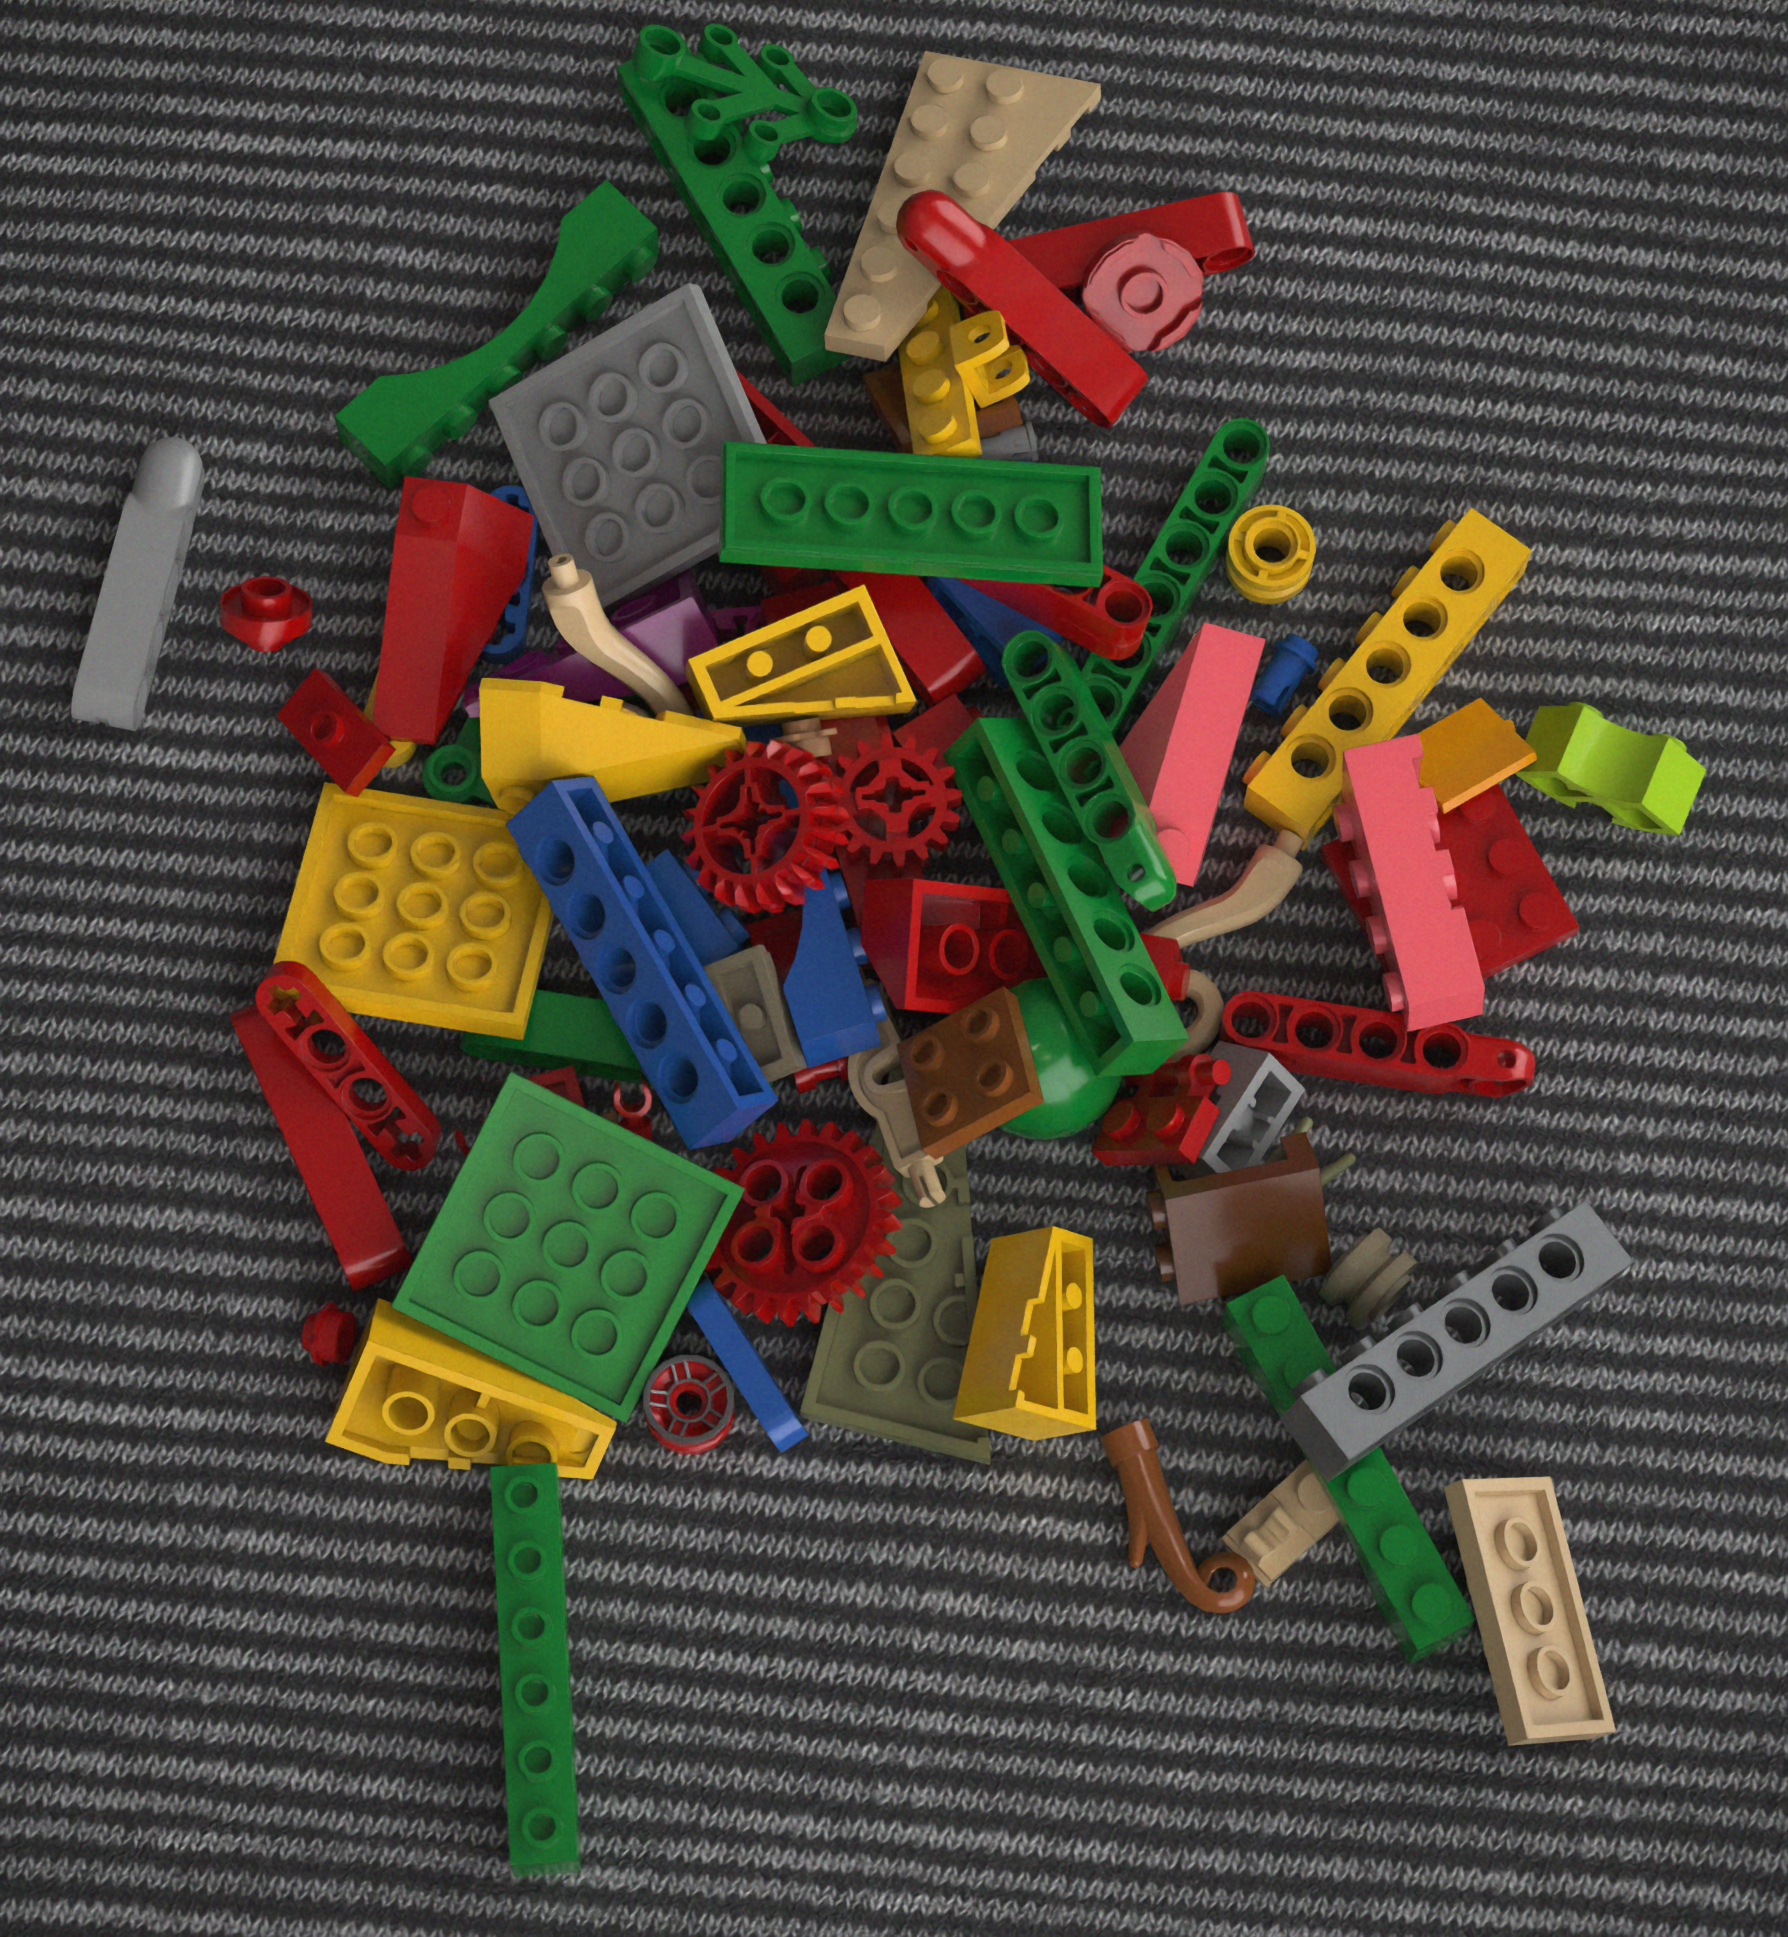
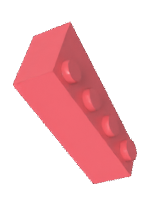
M1418 733L1344 750L1341 804L1332 806L1339 840L1341 843L1351 841L1356 860L1349 861V871L1354 892L1358 899L1368 897L1373 916L1366 917L1365 919L1372 952L1374 955L1384 953L1390 973L1382 975L1386 1000L1391 1012L1401 1010L1407 1032L1482 1015L1485 986L1464 907L1461 905L1452 908L1450 900L1457 899V886L1449 849L1435 850L1434 844L1440 842V831L1436 815L1438 814V807L1433 788L1429 786L1419 789L1420 761L1424 757Z

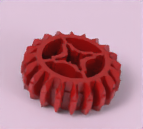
M771 740L768 745L760 741H748L744 755L738 750H725V768L717 764L706 765L711 779L706 787L703 785L690 786L696 797L699 798L696 808L682 810L686 819L694 822L692 829L679 836L685 845L694 848L685 859V862L689 864L691 869L700 872L697 882L700 883L703 889L713 892L719 902L730 907L736 905L739 909L751 914L760 913L762 909L770 913H783L786 902L795 906L799 904L805 905L806 886L816 891L825 889L820 875L824 868L831 870L841 868L836 858L831 855L835 846L840 847L850 843L846 835L837 831V826L852 818L848 814L847 809L837 805L846 792L842 790L841 785L831 781L834 772L831 771L828 765L816 761L813 753L801 747L792 748L791 745L780 740ZM788 780L799 802L798 808L787 806L786 796L780 793L779 781ZM739 845L743 847L744 858L751 862V874H744L739 868L732 846Z

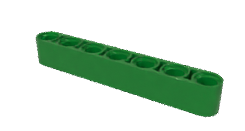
M1246 418L1232 419L1224 423L1216 432L1133 579L1148 591L1152 600L1162 602L1169 610L1168 613L1162 616H1150L1139 649L1134 653L1140 663L1132 668H1121L1113 664L1110 659L1092 652L1081 670V674L1095 702L1104 705L1111 712V715L1104 720L1115 741L1227 544L1233 525L1243 515L1262 482L1270 443L1265 429L1256 421ZM1240 448L1251 453L1254 460L1248 463H1237L1229 459L1225 453L1231 449ZM1203 499L1218 500L1225 506L1226 510L1219 514H1209L1198 508L1197 502ZM1184 549L1193 553L1198 560L1190 565H1180L1169 559L1168 553ZM1116 616L1111 617L1116 621L1128 623L1122 618ZM1074 706L1067 708L1060 714L1057 720V731L1066 728L1071 723L1075 713ZM1101 759L1093 761L1087 766L1083 774V784L1094 780L1102 765Z

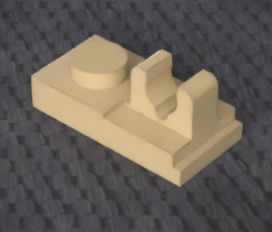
M1306 1459L1229 1529L1220 1541L1230 1552H1235L1248 1561L1253 1568L1255 1579L1266 1589L1340 1520Z

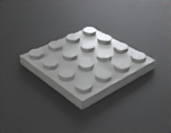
M687 283L488 400L552 556L564 553L571 554L576 569L590 572L605 615L616 610L618 604L636 599L719 552L720 452L722 442L734 441L767 444L701 287L692 283Z

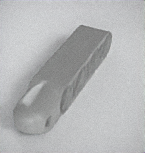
M165 437L155 441L145 450L140 460L132 492L128 495L122 510L75 681L71 703L73 719L96 724L102 722L109 724L111 727L136 731L141 723L205 484V470L198 450L190 442L179 437Z

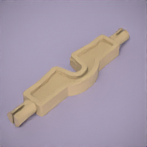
M859 966L858 969L864 986L875 983L872 979L866 980L862 966ZM877 984L887 1015V1020L876 1023L881 1046L849 1055V1084L859 1105L878 1122L894 1168L905 1178L911 1177L919 1199V1205L923 1208L935 1206L933 1198L939 1204L946 1198L934 1168L935 1165L943 1161V1156L935 1160L921 1148L905 1079L881 1085L884 1075L901 1063L896 1044L905 1039L892 1016L884 991Z

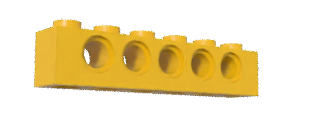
M1472 507L1458 524L1449 519L1440 528L1428 547V550L1433 553L1431 558L1421 570L1412 565L1404 573L1391 596L1397 599L1384 616L1375 611L1367 619L1354 642L1360 645L1347 662L1339 657L1331 664L1317 686L1322 691V694L1310 709L1303 704L1295 709L1280 732V735L1286 739L1272 756L1266 751L1260 753L1243 777L1242 781L1248 785L1243 808L1279 834L1284 829L1301 837L1304 841L1300 848L1302 851L1305 850L1333 815L1332 806L1341 804L1343 751L1393 739L1525 573L1532 550ZM1450 574L1460 575L1470 583L1471 587L1463 591L1452 590L1443 583L1441 578ZM1412 620H1421L1428 623L1435 633L1428 637H1417L1411 634L1404 624ZM1375 666H1384L1391 669L1396 674L1398 680L1389 684L1378 683L1369 676L1367 670ZM1340 712L1349 713L1359 720L1361 726L1355 730H1342L1337 728L1329 717ZM1300 759H1310L1317 762L1322 767L1324 773L1313 778L1304 777L1294 770L1292 764Z

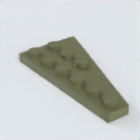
M901 1063L890 1071L887 1084L904 1079ZM877 1122L871 1146L883 1158L881 1164H884L896 1178L889 1187H892L901 1197L902 1204L889 1212H892L902 1223V1229L884 1234V1237L893 1245L896 1252L895 1255L876 1256L874 1262L884 1273L882 1278L864 1274L860 1279L866 1296L860 1298L849 1290L842 1294L844 1312L841 1314L828 1304L800 1409V1418L990 1465L988 1428L952 1419L978 1303L965 1145L944 1155L943 1161L934 1166L946 1198L940 1204L933 1198L935 1206L923 1208L919 1205V1199L911 1177L905 1178L894 1168Z

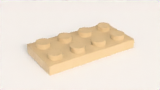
M1551 1477L1462 1479L1445 1486L1444 1491L1450 1511L1451 1524L1455 1531L1463 1562L1467 1587L1472 1598L1483 1642V1651L1488 1662L1499 1706V1715L1504 1726L1508 1746L1597 1739L1616 1732Z

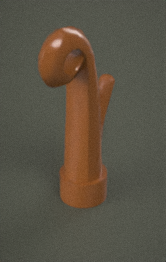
M1148 1418L1132 1422L1100 1438L1111 1466L1116 1467L1124 1493L1129 1530V1565L1133 1568H1138L1143 1563L1148 1538L1157 1559L1174 1586L1190 1603L1204 1611L1215 1613L1232 1612L1245 1605L1253 1594L1255 1577L1253 1568L1244 1557L1235 1552L1223 1551L1213 1554L1201 1562L1196 1569L1156 1452L1160 1445ZM1219 1569H1229L1236 1576V1585L1229 1592L1218 1593L1208 1587L1211 1576Z

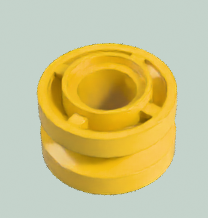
M1261 505L1241 515L1231 529L1225 556L1226 574L1236 591L1245 598L1261 604L1282 603L1299 594L1309 580L1316 552L1315 536L1310 525L1299 513L1280 505ZM1261 547H1274L1284 554L1285 559L1275 563L1266 562L1260 559L1255 551Z

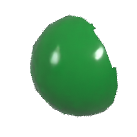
M1049 977L1026 979L1008 990L1016 995L1044 1102L998 1126V1128L1004 1132L1034 1140L1073 1136L1107 1112L1122 1083L1124 1075L1096 1077Z

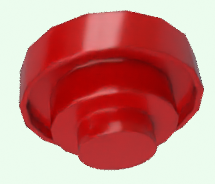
M272 576L253 577L242 584L230 587L221 595L219 622L225 631L247 643L249 648L259 652H273L283 648L284 644L303 635L311 628L312 599L307 592L297 586L290 585L284 579Z

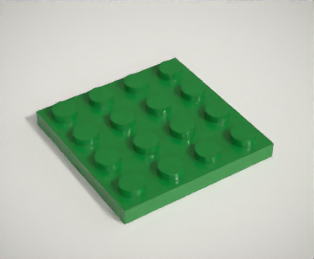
M509 1070L391 1303V1307L627 1423L650 1374L659 1360L745 1189Z

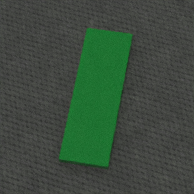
M723 441L720 452L719 562L1100 587L1103 578L1101 467Z

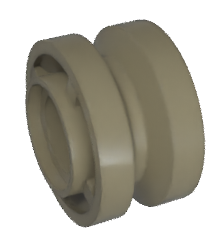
M1377 1228L1367 1237L1361 1236L1344 1252L1326 1274L1325 1279L1327 1281L1318 1294L1330 1306L1345 1301L1349 1305L1345 1320L1356 1330L1364 1327L1370 1320L1373 1323L1377 1321L1397 1301L1412 1282L1410 1276L1419 1264L1407 1252L1392 1257L1388 1253L1392 1238L1381 1228Z

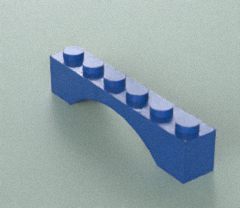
M701 710L695 711L698 718L704 719ZM782 724L741 727L747 742L760 741L768 745L769 739L783 736ZM788 780L779 781L780 793L786 796L787 806L798 808L799 802ZM826 868L820 873L825 889L816 891L807 886L805 887V905H803L800 939L795 960L783 985L786 1001L807 1068L881 1046L876 1023L887 1020L876 982L864 986L858 969L859 966L869 963L868 956L860 943L861 934L857 926L846 930L840 911L851 908L841 873L837 871L828 874Z

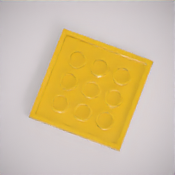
M324 782L273 964L280 961H296L304 964L314 972L349 1013L523 1040L554 913L531 868L522 859L519 847L506 826V823L515 816L514 814L504 810L364 789L358 797H354L344 793L337 784ZM278 987L275 993L280 1000L292 997L295 1001L300 994L294 987L286 991Z

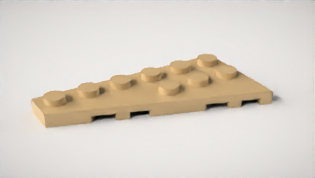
M925 51L824 333L825 349L885 362L927 312V302L942 285L926 267L903 247L898 238L896 229L897 215L907 198L912 194L929 189L942 191L952 197L976 221L994 230L1036 179L1035 171L1052 150L1059 151L1071 137V127L1084 112L1089 114L1101 100V84Z

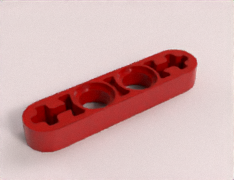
M280 961L273 964L265 972L255 995L256 1006L263 1018L388 1163L404 1171H415L425 1167L433 1159L442 1136L441 1125L436 1116L313 971L296 961ZM278 987L284 991L294 987L300 993L296 1001L292 997L280 1000L275 995ZM313 1010H316V1011H317V1012L313 1013V1014L310 1016V1014H311V1012H312ZM302 1014L307 1019L303 1026L298 1024ZM321 1029L334 1031L342 1037L345 1043V1050L337 1055L323 1053L314 1045L312 1034ZM360 1078L377 1080L384 1087L386 1098L380 1102L364 1101L356 1095L353 1089V1082ZM395 1107H399L400 1110L395 1118L391 1112ZM401 1130L406 1135H412L415 1132L419 1133L422 1136L420 1144L418 1145L413 1140L403 1144L398 1139Z

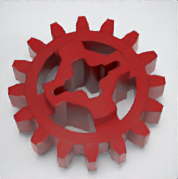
M882 733L880 747L872 750L869 744L861 739L856 744L857 760L854 761L841 754L836 761V769L843 778L832 776L831 781L841 785L842 790L846 792L837 805L847 809L848 814L852 817L837 826V831L846 835L850 842L847 846L845 857L851 861L858 857L861 852L869 855L868 870L871 872H875L878 869L882 860H891V866L895 875L902 874L904 861L909 857H912L914 862L921 868L927 866L929 859L927 847L930 846L942 853L947 849L949 839L941 829L957 831L960 816L948 810L959 806L962 800V790L946 788L954 779L955 770L953 766H946L937 770L934 765L939 750L933 746L923 755L915 752L916 737L912 735L907 737L902 748L893 747V741L889 733ZM876 768V777L868 786L856 787V792H851L855 783L864 774ZM902 768L916 773L924 781L917 782L903 771ZM895 794L897 804L902 805L901 811L889 813V807L887 803L883 802V796ZM928 815H933L932 820L922 832L908 839V830L916 821L927 820ZM868 825L882 837V840L869 835L860 826Z

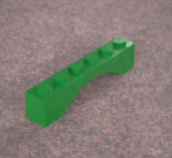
M606 179L561 219L558 245L546 278L529 305L503 332L478 350L446 365L411 374L380 376L334 416L339 440L389 489L393 488L405 476H418L428 466L433 456L432 453L449 438L451 440L459 439L472 428L478 418V412L489 404L488 400L522 381L523 373L539 359L547 361L555 356L565 345L568 333L584 319L590 322L598 318L609 307L613 294L629 280L633 283L641 280L652 270L657 262V255H659L657 227Z
M1284 1274L1226 1303L1221 1324L1251 1378L1267 1397L1280 1417L1296 1401L1290 1391L1302 1380L1320 1368L1324 1370L1328 1377L1337 1371ZM1300 1447L1335 1510L1366 1576L1376 1604L1409 1664L1467 1635L1476 1619L1381 1448L1378 1447L1327 1483Z

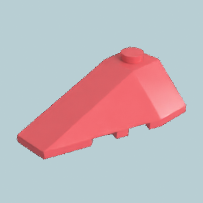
M1207 622L1203 623L1119 747L1154 817L1157 828L1156 835L1174 869L1177 882L1191 887L1196 884L1266 641L1264 638ZM1123 813L1113 820L1110 826V838L1119 836L1125 830L1128 824V813ZM1096 845V847H1097V849H1098V851H1099V853H1100L1102 859H1104L1103 856H1102V854H1101V852H1100V850H1099V848H1098V846Z

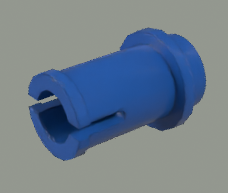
M1288 633L1284 640H1276L1272 645V651L1275 654L1253 685L1249 697L1250 701H1254L1252 704L1274 717H1279L1282 714L1284 706L1305 674L1312 675L1317 669L1315 662L1319 655L1317 649L1307 640Z

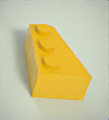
M861 585L690 658L684 669V674L704 719L737 727L782 724L818 717L820 720L909 713L916 703L915 696L865 585Z
M1050 1226L991 1239L952 1419L1033 1441L1096 1430L1093 1238Z

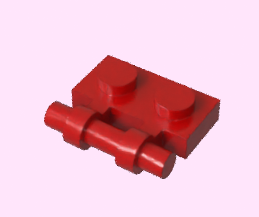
M1187 1054L1180 1061H1173L1169 1057L1152 1074L1124 1075L1126 1084L1131 1088H1138L1134 1098H1116L1113 1106L1103 1118L1102 1128L1090 1152L1106 1166L1195 1164L1220 1112V1109L1208 1098L1215 1085H1224L1229 1081L1231 1076L1229 1064L1223 1059L1213 1060L1207 1054ZM1174 1087H1178L1174 1096H1171Z

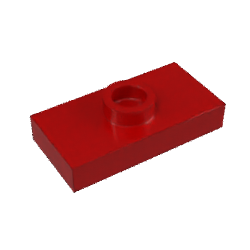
M317 668L312 670L276 715L343 792L354 797H358L396 750L332 677Z

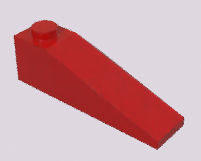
M407 476L404 478L394 539L372 723L388 740L435 745L469 682L468 676L486 644L489 645L498 629L497 622L512 595H516L525 579L534 516L469 484Z
M865 879L860 943L896 1009L953 1014L1002 986L1010 989L1026 979L1048 977L1007 889L922 879Z

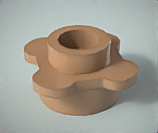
M819 717L783 723V736L771 738L769 743L771 740H780L791 745L792 748L801 747L813 753V757L831 755L829 735L838 734L837 727L821 730Z

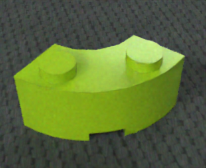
M1570 702L1567 706H1539L1525 739V742L1535 750L1537 761L1514 774L1539 791L1574 809L1577 802H1590L1603 807L1613 815L1611 823L1651 833L1680 835L1707 769L1686 753V745L1675 737L1662 733H1655L1651 736L1625 729L1604 719L1600 711L1588 704Z

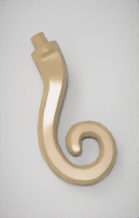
M559 554L549 559L548 566L551 577L543 583L542 591L553 622L563 638L577 652L642 698L656 716L658 713L668 710L695 717L685 696L670 677L611 625L604 614L590 572L576 569L571 554ZM623 702V708L629 709L639 716L651 718L647 711ZM671 790L648 794L645 796L661 795Z
M1281 830L1273 846L1266 844L1258 846L1238 881L1227 892L1170 916L1157 923L1144 934L1177 939L1179 948L1182 949L1194 943L1235 931L1257 922L1283 901L1303 871L1302 865L1295 859L1304 842L1303 839L1291 831ZM1190 970V980L1186 997L1191 998L1195 1002L1197 1016L1194 1022L1185 1029L1190 1039L1170 1056L1173 1061H1180L1187 1054L1201 1053L1214 1041L1219 1033L1222 1013L1224 1011L1223 999L1218 987L1205 974L1197 970Z

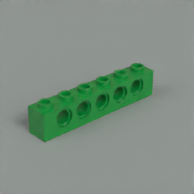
M685 43L686 51L684 55L708 63L700 51L692 54ZM633 59L617 66L618 93L791 387L793 388L854 357V355L825 349L824 333L837 300L836 294L828 281L832 280L830 268L821 251L816 246L808 249L799 232L803 230V227L792 202L787 197L779 200L769 184L773 182V175L767 161L757 160L744 151L742 147L743 138L740 135L744 133L741 119L723 124L718 137L714 140L696 138L687 131L684 125L686 116H678L670 111L680 105L691 106L697 99H708L711 101L719 99L712 88L673 74L663 81L647 80L636 72L633 66ZM710 153L720 154L726 158L725 161L717 165H707L699 161L702 156ZM737 202H747L756 207L747 214H736L727 209ZM766 251H776L785 256L783 260L773 264L761 262L756 257ZM796 300H805L815 306L806 313H794L786 308L789 303Z
M977 718L942 755L947 766H953L955 770L954 780L958 789L962 790V797L1093 1072L1096 1077L1152 1074L1190 1038L1096 845L1084 834L1028 719Z
M557 1463L490 1467L510 1866L515 1877L581 1872L561 1489Z

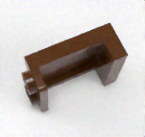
M1306 1132L1280 1137L1283 1160L1180 1182H1175L1171 1179L1166 1164L1153 1166L1156 1190L1145 1193L1152 1228L1153 1230L1162 1229L1164 1239L1162 1243L1153 1244L1155 1262L1160 1281L1172 1280L1180 1305L1254 1290L1283 1274L1288 1282L1326 1275L1332 1268L1320 1168Z

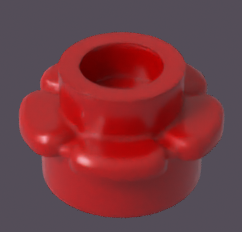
M329 1302L325 1304L323 1309H320L317 1313H311L307 1317L302 1332V1345L305 1351L310 1352L313 1362L323 1367L329 1365L330 1362L339 1364L347 1362L354 1349L357 1335V1323L354 1314L340 1311L336 1303Z

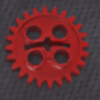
M803 1119L798 1134L795 1136L781 1122L777 1125L775 1141L769 1143L759 1132L753 1134L755 1151L750 1155L737 1147L732 1149L733 1157L738 1164L733 1171L722 1167L715 1168L714 1172L744 1187L745 1190L704 1271L713 1280H716L713 1284L715 1289L726 1300L731 1298L730 1302L743 1314L746 1315L752 1310L763 1323L768 1324L777 1312V1316L788 1327H793L799 1310H802L815 1324L820 1320L822 1304L828 1303L839 1314L844 1312L842 1294L848 1290L854 1295L864 1298L866 1293L860 1282L864 1274L882 1278L884 1273L874 1260L877 1255H895L896 1249L884 1237V1234L902 1229V1223L892 1212H889L901 1205L902 1199L892 1187H889L896 1178L884 1164H881L883 1158L871 1145L865 1146V1142L853 1130L844 1135L833 1122L828 1121L819 1133V1130L809 1119ZM842 1183L839 1191L834 1196L824 1200L825 1194L831 1187ZM781 1184L775 1196L764 1200L765 1195L771 1188ZM773 1244L771 1251L765 1258L755 1261L763 1248ZM829 1244H834L828 1256L816 1261L817 1254L822 1248Z

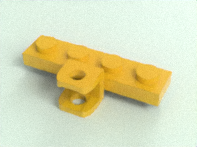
M942 285L927 302V312L898 346L913 454L977 458L982 456L973 397L982 409L1023 389L1030 382L1027 358L1021 346H1009L1005 327L1006 322L999 311L983 312L961 321L957 299ZM990 333L985 340L975 343V339L978 336ZM1012 368L1006 376L995 379L1002 370Z

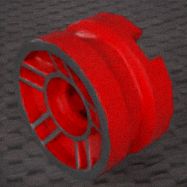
M679 1355L664 1361L650 1374L644 1388V1416L651 1435L664 1448L680 1455H699L714 1449L728 1436L734 1422V1390L728 1375L714 1361L702 1356ZM684 1393L687 1398L695 1400L701 1398L702 1406L700 1410L693 1415L682 1414L677 1409L679 1405L678 1396Z

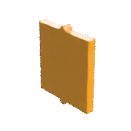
M1481 697L1418 733L1424 757L1420 761L1419 789L1432 786L1437 807L1444 814L1537 761L1535 750L1516 733L1514 722L1512 720L1504 721Z

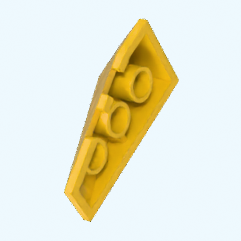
M482 678L479 687L482 778L498 809L505 810L514 815L525 807L550 782L594 776L609 803L709 782L711 779L706 765L717 764L725 768V750H738L744 755L748 743L741 727L668 710L658 713L655 719L643 717L629 709L623 708V700L603 695L600 706L562 698L564 686L543 681Z
M378 1298L354 1354L325 1442L386 1464L409 1465L411 1458L448 1461V1468L470 1470L471 1463L510 1466L556 1462L559 1477L593 1479L616 1430L617 1422L578 1399L392 1308L391 1302Z

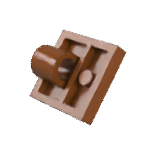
M1004 986L896 1044L921 1148L935 1160L1044 1102L1017 996Z

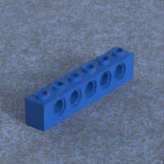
M595 777L552 781L506 823L519 847V853L531 868L549 900L552 912L563 925L579 954L581 964L590 973L609 1007L612 1019L621 1028L640 1062L643 1074L653 1085L671 1117L674 1129L682 1137L687 1148L692 1150L730 1142L772 1107L778 1099Z

